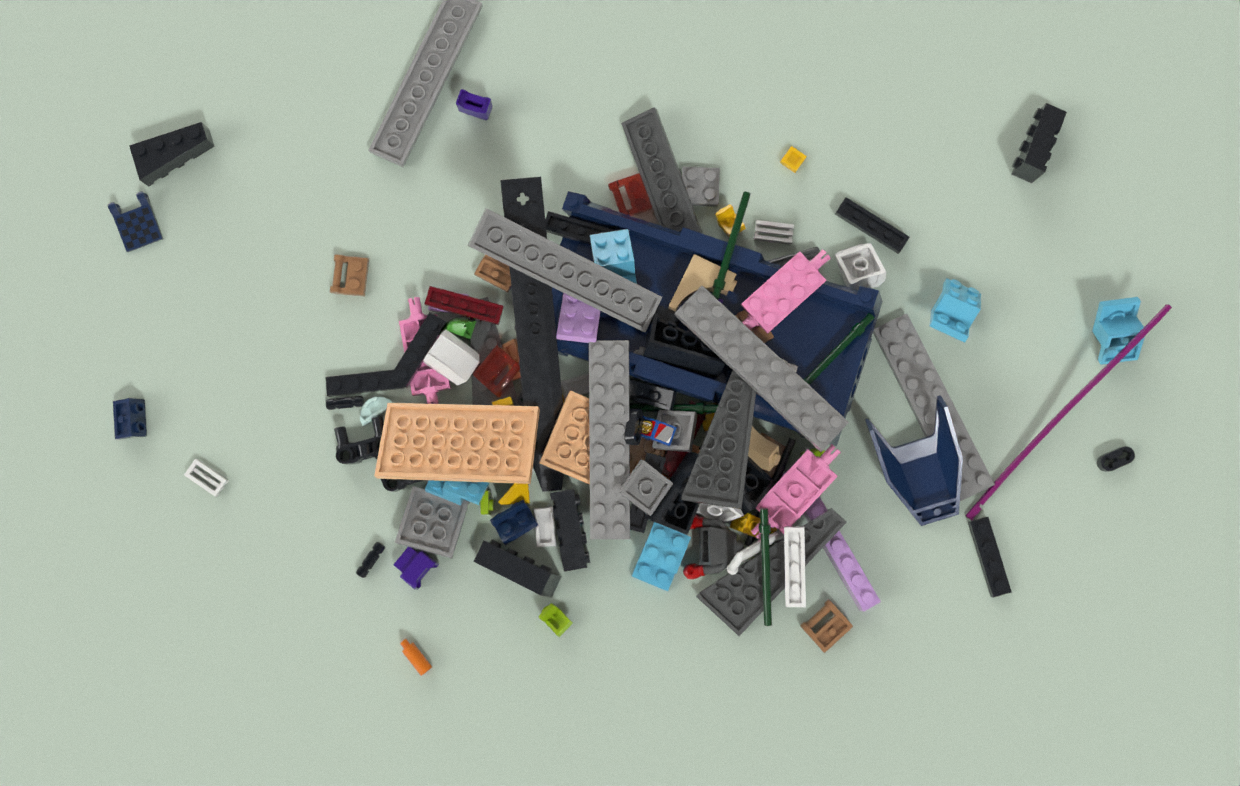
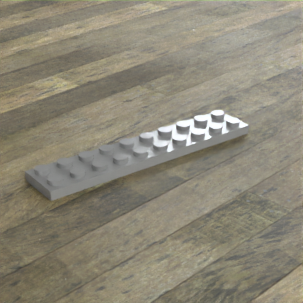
M476 0L442 1L368 150L371 154L404 168L483 7L481 2Z
M485 208L467 245L643 332H646L662 299L661 296Z
M703 286L675 312L674 315L820 452L849 423Z
M906 313L875 328L873 334L925 437L934 433L937 396L941 395L948 406L963 456L960 501L995 485L908 314Z
M629 340L589 342L590 539H630V501L618 493L630 476V445L625 442L626 423L629 421L630 409Z

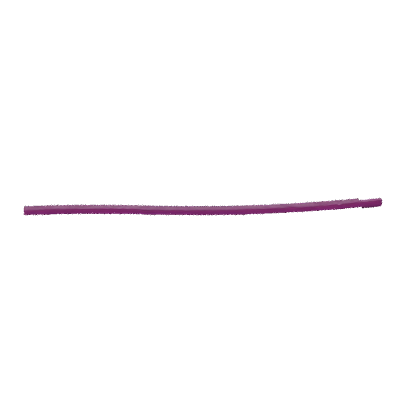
M1166 304L1026 446L996 479L995 485L989 487L965 515L968 519L972 521L981 510L979 506L981 504L984 505L1038 443L1172 308L1169 304Z

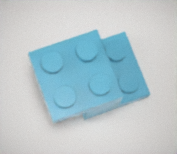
M625 229L590 235L594 263L637 284L629 230Z
M946 278L943 283L942 293L931 310L929 326L965 343L969 337V328L981 310V293L975 288L963 286L955 279L950 280Z
M1138 297L1101 301L1099 303L1092 331L1101 344L1098 356L1100 365L1108 364L1144 328L1137 318L1141 303ZM1144 338L1120 362L1138 360Z
M429 480L425 491L458 505H461L463 500L479 505L489 482Z
M654 522L632 577L668 591L674 575L677 574L691 537Z

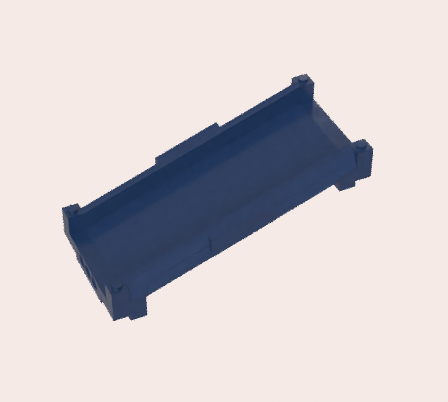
M568 191L562 210L571 218L616 231L628 229L637 285L661 296L662 299L659 305L665 308H669L693 255L695 254L721 267L728 244L726 241L684 227L681 232L614 211L611 208L591 202L586 195ZM565 237L562 238L560 246L594 262L591 245ZM735 245L728 270L736 274L734 280L737 283L733 292L728 291L727 295L720 293L719 299H723L722 304L734 316L745 310L741 304L783 266L765 261L763 255L759 252ZM825 281L771 330L774 338L765 343L778 357L789 364L798 366L796 373L804 380L852 331L851 328L856 323H860L868 313L872 314L874 319L865 328L864 333L861 336H857L810 384L845 419L854 399L872 342L871 337L883 301L879 290L860 286L859 290ZM552 287L557 336L563 292ZM686 299V300L678 307V309H679L688 299ZM602 311L600 312L596 341L629 340L630 376L719 405L733 370L728 365H724L719 377H714L633 353L635 350H639L640 347L645 348L648 328L646 332H643ZM681 321L679 322V325H678L679 328H681V329H683V330H685V331H687V329H689V328H688L685 324H683ZM557 339L559 355L566 357L571 355L589 362V343ZM756 394L753 417L796 431L800 437L805 438L764 398ZM841 432L830 442V445L837 446Z

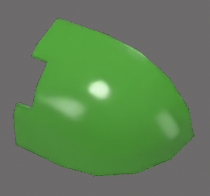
M456 317L449 320L443 330L446 329L450 333L471 339L476 321Z

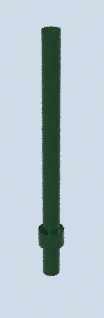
M746 191L743 192L717 279H714L712 286L714 288L712 295L717 300H719L721 290H724L726 284L724 280L751 193Z
M868 313L860 323H856L851 328L852 331L804 381L810 385L857 336H861L864 333L865 328L871 323L874 316Z
M629 403L630 409H641L642 411L666 410L645 403ZM705 403L674 404L673 410L670 411L696 412L697 414L715 413L718 405H706Z
M760 508L759 533H761L764 626H772L769 551L771 524L768 521V508Z

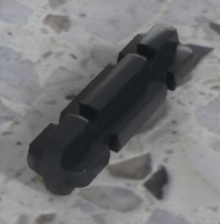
M362 396L326 400V408L328 410L353 408L354 406L362 407L364 404Z
M380 542L374 544L373 550L368 553L361 563L362 566H359L356 574L365 578L369 573L368 570L374 566L380 557L379 554H382L385 546Z

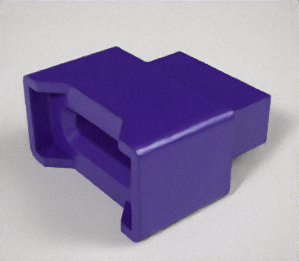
M464 89L460 90L456 101L459 112L486 121L489 119L493 108L490 98L469 93Z
M407 547L393 565L402 572L400 578L414 590H418L421 587L423 577L431 568H437L439 563L425 551L418 552L414 548Z

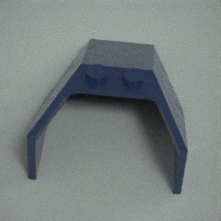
M939 395L936 399L934 433L896 447L889 445L869 418L865 419L886 483L917 522L923 526L959 515L963 456L948 406L942 396Z

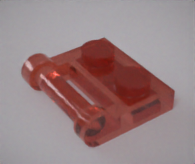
M640 173L608 184L620 213L634 216L652 209ZM623 186L632 207L629 210L626 209L619 190Z
M496 345L474 372L473 376L493 394L500 397L503 394V389L517 372H520V365L506 351ZM508 364H510L512 368L507 372V374L498 383V385L495 386L493 384L495 379L500 375L504 368Z

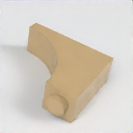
M694 254L668 309L676 312L678 307L701 286L709 292H713L714 288L712 286L714 279H717L720 266ZM729 270L724 280L726 282L724 290H721V294L727 295L728 291L733 292L737 283L734 280L736 274Z
M752 426L748 456L760 468L770 472L774 465H777L780 461L779 445L764 438Z

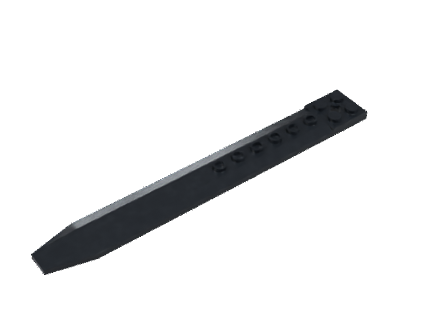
M541 176L500 180L504 217L547 239ZM520 193H524L526 197H529L525 205H521V202L517 201ZM509 266L524 406H538L540 409L533 468L542 492L562 490L564 474L539 463L563 406L552 287Z

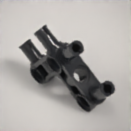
M382 416L371 419L375 436L355 443H349L345 426L334 429L338 444L336 446V459L339 463L353 465L362 463V460L378 458L384 425ZM345 451L350 452V458L347 461L343 460V453ZM381 479L384 488L391 492H398L405 489L407 485L423 481L397 479V486L391 488L389 486L391 479Z

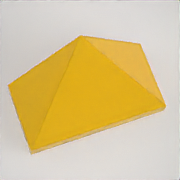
M514 483L498 502L501 505H511L521 500H524L525 503H530L529 484Z

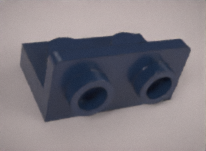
M126 398L113 401L115 439L146 437L145 400Z
M524 500L514 503L510 508L490 519L505 546L538 526L535 517Z

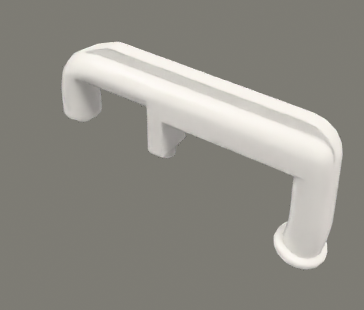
M780 530L769 535V545L782 540L784 534ZM761 540L736 553L731 563L727 566V572L731 575L736 574L742 561L761 552Z

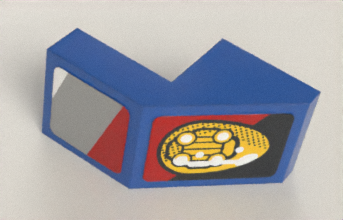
M643 416L641 437L670 446L677 427Z

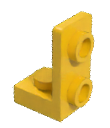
M747 513L740 518L732 520L729 528L757 538L756 536L759 534V531L754 535L751 530L757 526L760 518ZM771 527V533L777 531L776 527Z

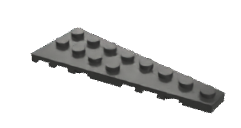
M732 370L682 494L681 500L736 509L742 508L756 391L734 370Z
M833 508L828 509L804 525L805 566L847 523ZM784 538L769 547L771 602L785 588ZM762 552L738 567L736 574H727L699 592L696 596L738 636L764 611Z

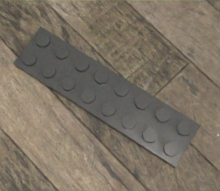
M653 107L622 122L621 124L658 225L681 232L684 227L702 233L657 109Z

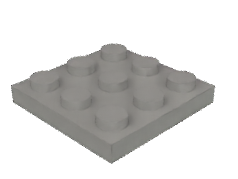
M413 486L395 543L452 559L469 501L463 500L462 504L458 505L428 493L425 489Z

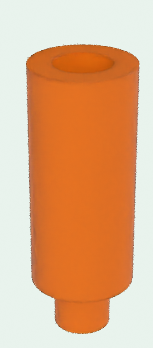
M404 639L400 643L404 648L403 654L420 676L432 668L414 642L410 644L407 639Z

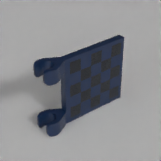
M143 191L136 194L141 207L121 214L120 206L115 202L107 205L114 218L126 252L163 239L152 211L149 197Z

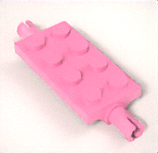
M822 249L811 261L801 252H798L741 304L748 313L747 318L742 323L749 330H752L755 326H760L768 334L826 281L818 269L831 259L828 254L821 259L827 252Z
M414 297V300L412 298L408 299L411 315L407 320L399 321L404 353L427 315L422 313L420 297ZM424 362L410 383L412 396L426 395L427 404H439L437 393L451 389L450 381L424 364Z
M833 444L820 457L815 456L808 449L757 505L756 509L759 512L760 508H768V521L771 527H776L784 534V526H792L838 477L829 468L830 463L841 453L836 449L833 454H830L836 448ZM760 522L751 530L754 535L759 531ZM761 533L756 536L759 540H761Z

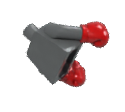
M695 515L690 529L699 527L700 565L689 563L684 566L683 574L687 579L694 580L706 574L722 572L730 564L736 553L743 550V541L736 540V533L730 531L729 527L720 520Z

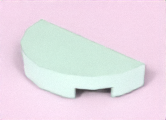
M385 397L368 399L363 404L360 412L362 426L372 422V418L384 414L387 404L393 402Z

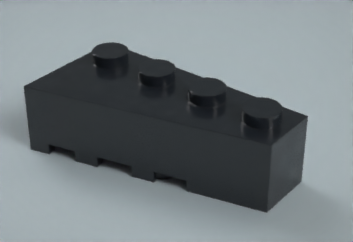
M1045 103L1042 108H1037L1033 116L1035 121L1026 132L1028 137L1020 145L1019 151L1021 153L1012 164L1014 168L1012 175L1033 183L1046 172L1047 166L1045 164L1050 160L1052 155L1050 151L1057 141L1054 135L1060 132L1067 113L1066 111L1048 103Z
M202 122L129 145L139 180L148 187L154 184V181L169 175L168 173L175 168L184 166V163L190 159H195L215 147L210 130Z
M654 314L648 327L644 357L719 377L725 362L691 330L687 329L685 331L677 327V323L671 320L667 322L660 318L661 315Z
M749 456L741 508L744 515L755 509L775 484V481Z
M687 452L670 478L673 485L651 516L647 515L645 518L688 535L700 503L683 501L681 497L698 457L697 453Z
M574 489L550 493L554 504L553 514L557 523L556 531L560 541L559 548L563 570L565 572L587 568V563L591 562L589 551L585 552L584 544H587L586 532L581 531V525L584 524L583 514L578 513L577 506L581 505L580 496L575 494Z
M493 539L490 542L483 540L473 562L541 596L552 598L562 576L551 572L552 568L541 564L539 566L535 564V560L530 557L524 556L522 558L518 556L519 552L509 547L507 550L501 548L502 544Z

